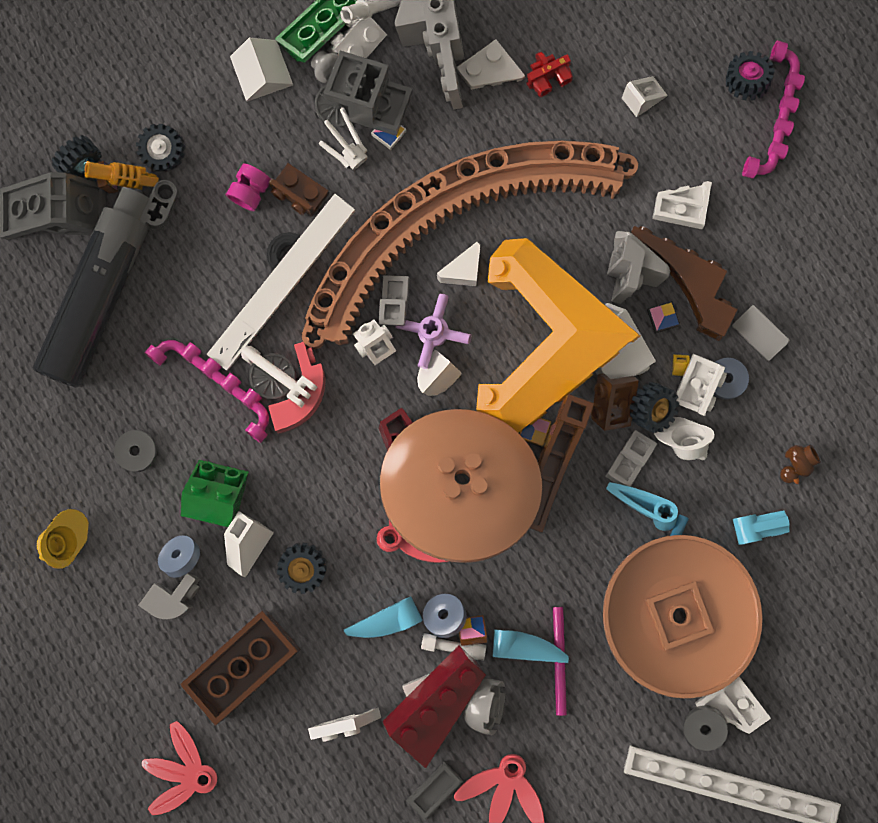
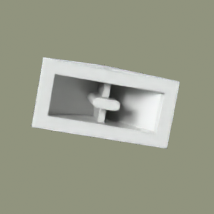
M652 76L630 81L626 85L622 99L634 115L638 117L668 95Z
M479 243L473 244L437 273L439 282L476 286L480 253Z

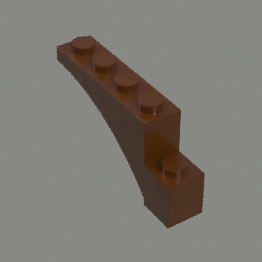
M634 226L631 233L669 266L670 275L680 286L698 323L696 330L720 341L725 336L738 310L732 307V303L722 298H718V300L714 298L727 271L722 269V265L718 262L706 261L700 258L699 254L693 250H683L677 247L674 241L668 238L661 239L653 235V232L648 228Z
M568 394L562 400L555 423L549 427L538 459L542 478V496L539 510L530 527L532 530L541 533L544 530L562 478L578 441L586 428L594 405L592 402Z

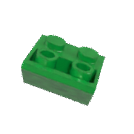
M198 460L182 491L181 516L229 527L240 509L249 472Z

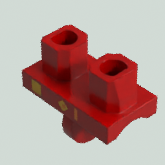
M542 52L537 53V62L530 65L532 72L527 74L528 82L526 84L529 90L533 88L539 97H543L552 91V86L548 80L555 77L560 87L571 83L573 76L569 68L571 60L568 54L555 60L553 54L545 57Z

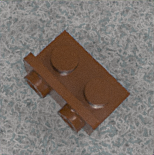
M287 163L275 180L271 178L268 182L272 189V195L282 202L285 199L291 202V207L303 216L307 213L312 217L329 194L326 188L289 163Z
M604 373L598 374L597 383L594 388L595 396L591 418L604 431L631 426L632 417H630V413L633 410L630 409V404L635 403V401H632L633 396L636 397L639 380L634 376L610 379Z

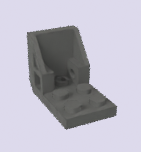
M50 172L1 188L0 238L10 240L40 230L65 235H92L102 210L106 207V191L99 188L97 182L61 172Z

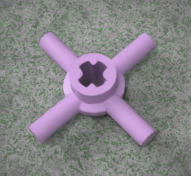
M439 294L433 316L424 318L421 323L406 320L405 326H396L397 329L418 333L420 340L424 343L418 367L422 369H428L435 346L442 345L446 340L470 344L471 334L449 330L447 323L443 320L449 296L445 294Z

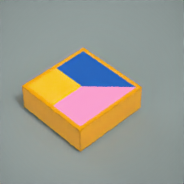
M540 418L532 425L529 424L521 430L520 435L525 441L543 447L551 421Z

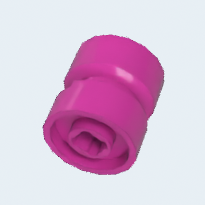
M243 163L236 175L238 181L232 182L225 195L235 204L254 212L261 201L259 194L266 192L271 178L261 170Z

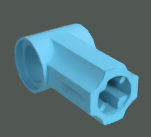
M784 510L759 516L754 514L733 519L739 545L789 532V519Z

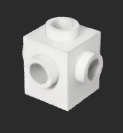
M375 320L363 324L359 330L353 333L358 342L354 345L362 357L367 355L374 365L396 352L390 341L393 338L385 325L380 327Z

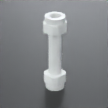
M424 633L421 649L433 652L434 649L452 652L458 645L461 646V643L438 639L433 634ZM473 644L461 646L475 660L484 661L486 645Z

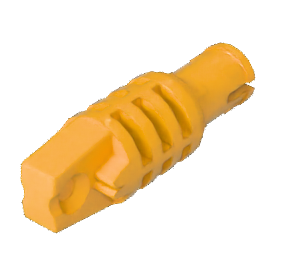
M87 161L84 171L86 178L107 180L110 185L142 190L143 186L154 187L159 179L156 174L146 172L145 167L116 162L105 165Z

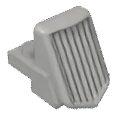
M617 231L614 239V251L612 252L607 275L616 278L611 301L621 304L628 297H631L633 292L639 290L642 284L658 287L669 277L670 269L662 259L632 233Z

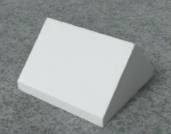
M249 37L230 56L247 102L293 86L276 40Z

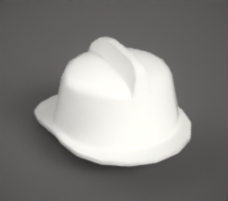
M674 417L675 421L673 423L669 422L670 427L668 429L663 427V432L657 431V433H654L659 441L671 446L675 454L683 460H705L709 444L714 439V431L710 427L681 417Z

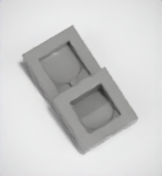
M383 276L379 325L405 326L410 285L409 276Z
M634 430L605 477L614 483L631 487L657 443Z

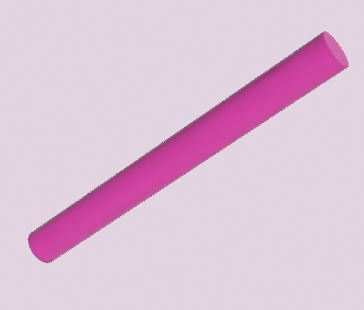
M553 607L554 645L565 653L563 607ZM554 662L556 715L563 716L567 715L565 663Z

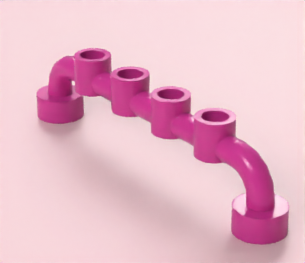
M778 40L772 48L770 60L781 63L785 59L790 64V70L784 83L785 91L779 104L780 112L773 129L774 137L768 150V161L766 164L760 165V159L749 156L744 164L742 176L752 179L756 175L771 173L775 169L778 160H784L786 157L788 145L782 144L784 136H790L794 127V122L789 121L788 118L790 113L794 114L799 105V99L794 97L795 89L800 90L805 80V76L799 74L800 61L798 56L793 51L787 49L788 43Z
M167 340L160 343L157 347L151 345L145 351V354L160 366L167 359L164 355L165 352L174 350L179 353L185 360L200 369L207 377L213 379L224 390L257 413L259 417L258 423L254 424L251 422L245 429L251 437L259 443H262L267 437L265 429L269 424V414L267 409L259 403L262 397L251 388L247 392L241 389L239 385L242 382L233 374L229 373L226 377L220 373L219 370L222 367L212 358H209L207 361L203 360L199 356L202 351L190 342L185 346L176 340Z

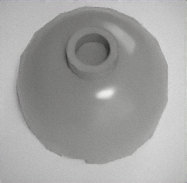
M483 679L464 708L463 718L466 724L473 730L491 736L496 733L497 730L492 728L494 723L500 724L505 702V693L500 692V687H505L503 681Z

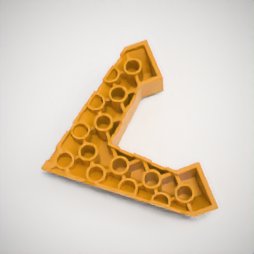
M529 239L504 240L490 257L488 283L501 290L518 289L553 332L502 384H479L476 410L505 422L519 433L526 426L532 425L547 413L546 410L556 402L562 401L565 396L572 393L588 380L594 371L599 367H604L620 354L619 351L630 342L633 343L641 335L629 327L619 316L600 302L598 298L564 271Z

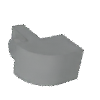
M187 573L174 592L160 583H154L138 606L160 619L182 617L193 608L185 600L187 598L191 600L198 592L200 587L197 584L200 579L192 573Z

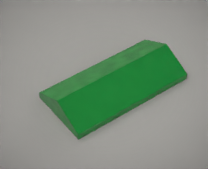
M316 0L281 32L275 40L296 61L305 63L346 24L341 18L340 12L342 7L353 5L357 0Z

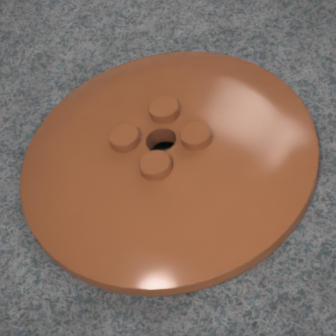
M454 409L424 416L410 424L396 437L389 447L382 464L380 493L384 510L392 526L414 548L429 556L445 561L476 562L492 558L507 551L527 533L539 510L542 496V478L533 451L522 436L512 427L485 413ZM465 474L469 477L470 481L465 485H461L455 481V476Z
M673 535L643 544L620 563L606 590L603 605V624L607 642L614 657L632 679L658 694L675 698H696L713 694L725 688L747 668L760 641L762 608L757 588L751 576L733 554L718 544L703 538ZM677 608H681L686 614L684 622L680 624L673 619V613Z

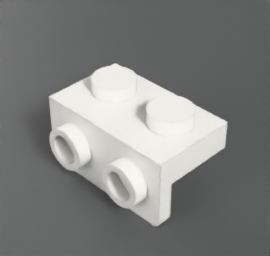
M372 18L366 20L358 19L351 23H346L348 27L343 33L338 32L330 40L332 45L327 51L339 55L341 50L367 58L387 34Z
M693 354L676 392L679 397L676 401L679 402V405L694 410L703 416L706 411L710 412L716 401V397L713 396L717 387L721 388L727 375L724 372L725 367Z

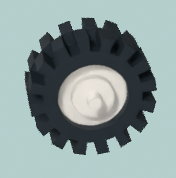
M152 124L150 128L145 127L143 129L144 133L142 135L139 134L137 138L140 140L136 142V147H138L137 155L141 157L142 163L157 171L172 170L176 165L181 164L180 160L185 156L183 149L186 148L182 142L184 141L182 136L176 130L164 124Z

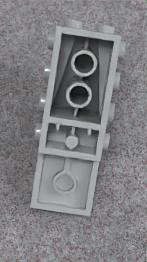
M401 0L395 19V27L402 46L425 43L428 56H433L435 64L439 65V69H441V84L446 102L451 101L453 110L463 108L455 61L463 60L465 57L455 0Z

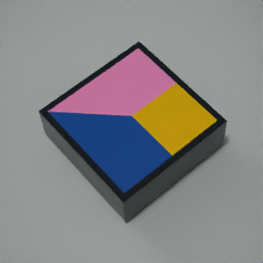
M673 301L647 309L655 334L680 326Z

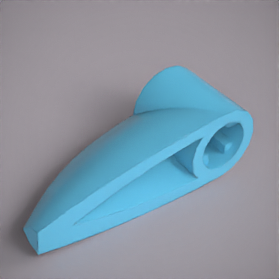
M609 482L606 488L609 492L634 510L653 519L656 528L662 531H669L674 528L678 509L673 502L643 490ZM665 512L670 514V516L664 519L661 517V514L663 515Z
M410 596L344 629V632L347 636L380 637L406 630L421 622L422 617Z
M494 630L492 657L568 663L569 656L542 638L518 631Z

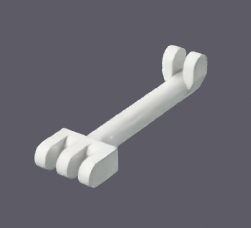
M245 346L241 351L242 358L250 365L256 364L289 388L291 391L286 397L302 408L305 403L298 396L301 394L306 399H309L311 395L304 390L307 386L313 391L318 387L304 376H301L298 382L262 357L257 349L252 346Z

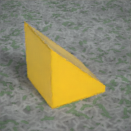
M673 354L672 375L684 376L690 362L689 355Z

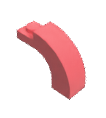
M304 342L294 344L302 376L318 388L313 391L307 386L304 390L311 397L306 399L301 394L298 396L305 403L302 408L290 399L268 406L275 431L278 434L294 429L306 422L315 413L324 395V368L321 363L312 366V363L316 362L312 347L307 349Z

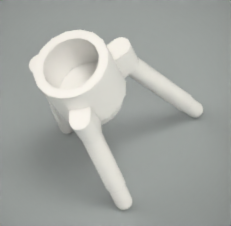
M341 108L340 111L357 146L354 143L349 145L328 120H325L324 123L344 147L342 151L344 157L323 141H320L319 145L342 162L346 169L350 166L352 170H355L368 159V156L365 154L368 150L362 144L352 122L349 121L345 108Z

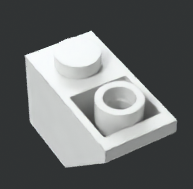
M238 511L224 533L227 565L241 576L246 577L274 532L260 522Z

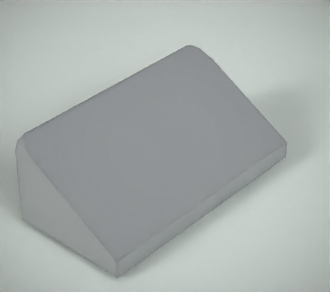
M754 305L732 325L767 361H770L790 342L789 338Z

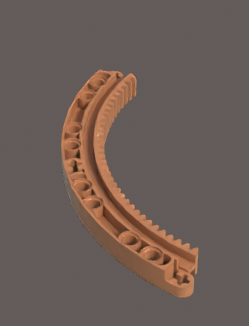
M575 141L528 142L494 148L471 155L429 173L396 194L378 209L346 243L329 267L311 301L305 317L306 324L302 332L303 342L308 348L312 347V349L322 347L326 340L335 342L337 345L349 344L346 335H352L350 326L356 325L353 316H360L357 307L364 308L365 305L362 299H369L367 290H375L373 282H380L378 274H386L384 266L391 268V259L399 260L398 251L403 254L406 253L405 245L413 246L412 238L418 241L421 240L420 232L427 235L428 226L436 229V221L444 224L445 215L449 219H453V211L460 215L462 214V207L468 211L471 209V203L479 207L480 199L487 204L489 203V196H492L497 201L500 193L504 198H507L508 191L517 196L518 189H521L525 195L528 188H531L532 192L536 193L538 187H541L543 193H545L548 186L551 187L553 192H556L558 186L561 187L562 192H565L567 187L570 186L572 193H575L577 187H580L583 194H585L587 188H590L592 195H595L596 191L600 190L602 197L608 191L610 192L611 199H614L621 190L623 179H630L635 175L638 169L637 159L632 155L618 152L619 147L606 144ZM562 152L565 153L568 158L565 160H561L557 158L555 154ZM590 154L595 155L598 161L591 162L587 160L586 156ZM617 159L619 165L629 162V167L633 169L624 172L623 167L618 165L616 170H614L615 162ZM493 160H499L502 162L503 165L500 167H493L490 164V162ZM468 168L473 170L474 174L465 176L461 171ZM434 183L436 186L440 185V189L436 190L434 187L431 188V184ZM403 202H409L412 207L408 210H402L399 208V205ZM380 221H386L389 224L383 230L375 226ZM339 271L347 273V277L342 281L334 279L335 274ZM328 297L333 300L329 307L324 308L320 306V301L323 298ZM311 321L317 327H325L324 330L318 328L317 334L321 338L320 340H315L314 344L310 343V339L307 337L308 334H313L314 327L310 326Z

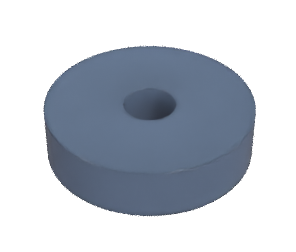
M734 358L717 360L715 363L724 366V372L730 375L732 380L731 383L724 381L721 388H716L714 395L721 399H734L746 390L749 383L748 371L740 361Z
M177 536L162 548L158 557L159 568L169 577H181L190 572L198 562L200 548L189 536Z
M440 594L428 601L423 611L425 626L433 635L440 638H449L456 635L462 630L466 622L467 615L464 605L457 597L451 594ZM448 612V617L441 619L442 614Z

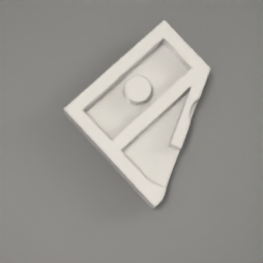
M494 40L456 67L457 72L471 90L483 88L486 85L495 86L501 85L503 82L514 80L518 82L525 79L523 72L497 40Z
M703 182L701 186L692 188L684 186L679 187L677 190L658 192L653 219L703 229L712 182Z
M740 676L725 688L713 694L703 696L695 702L697 707L705 705L718 709L725 716L727 723L735 725L738 729L748 734L771 719Z
M379 707L363 714H353L308 729L310 738L322 737L324 742L338 738V733L344 732L345 737L361 732L360 727L381 718Z

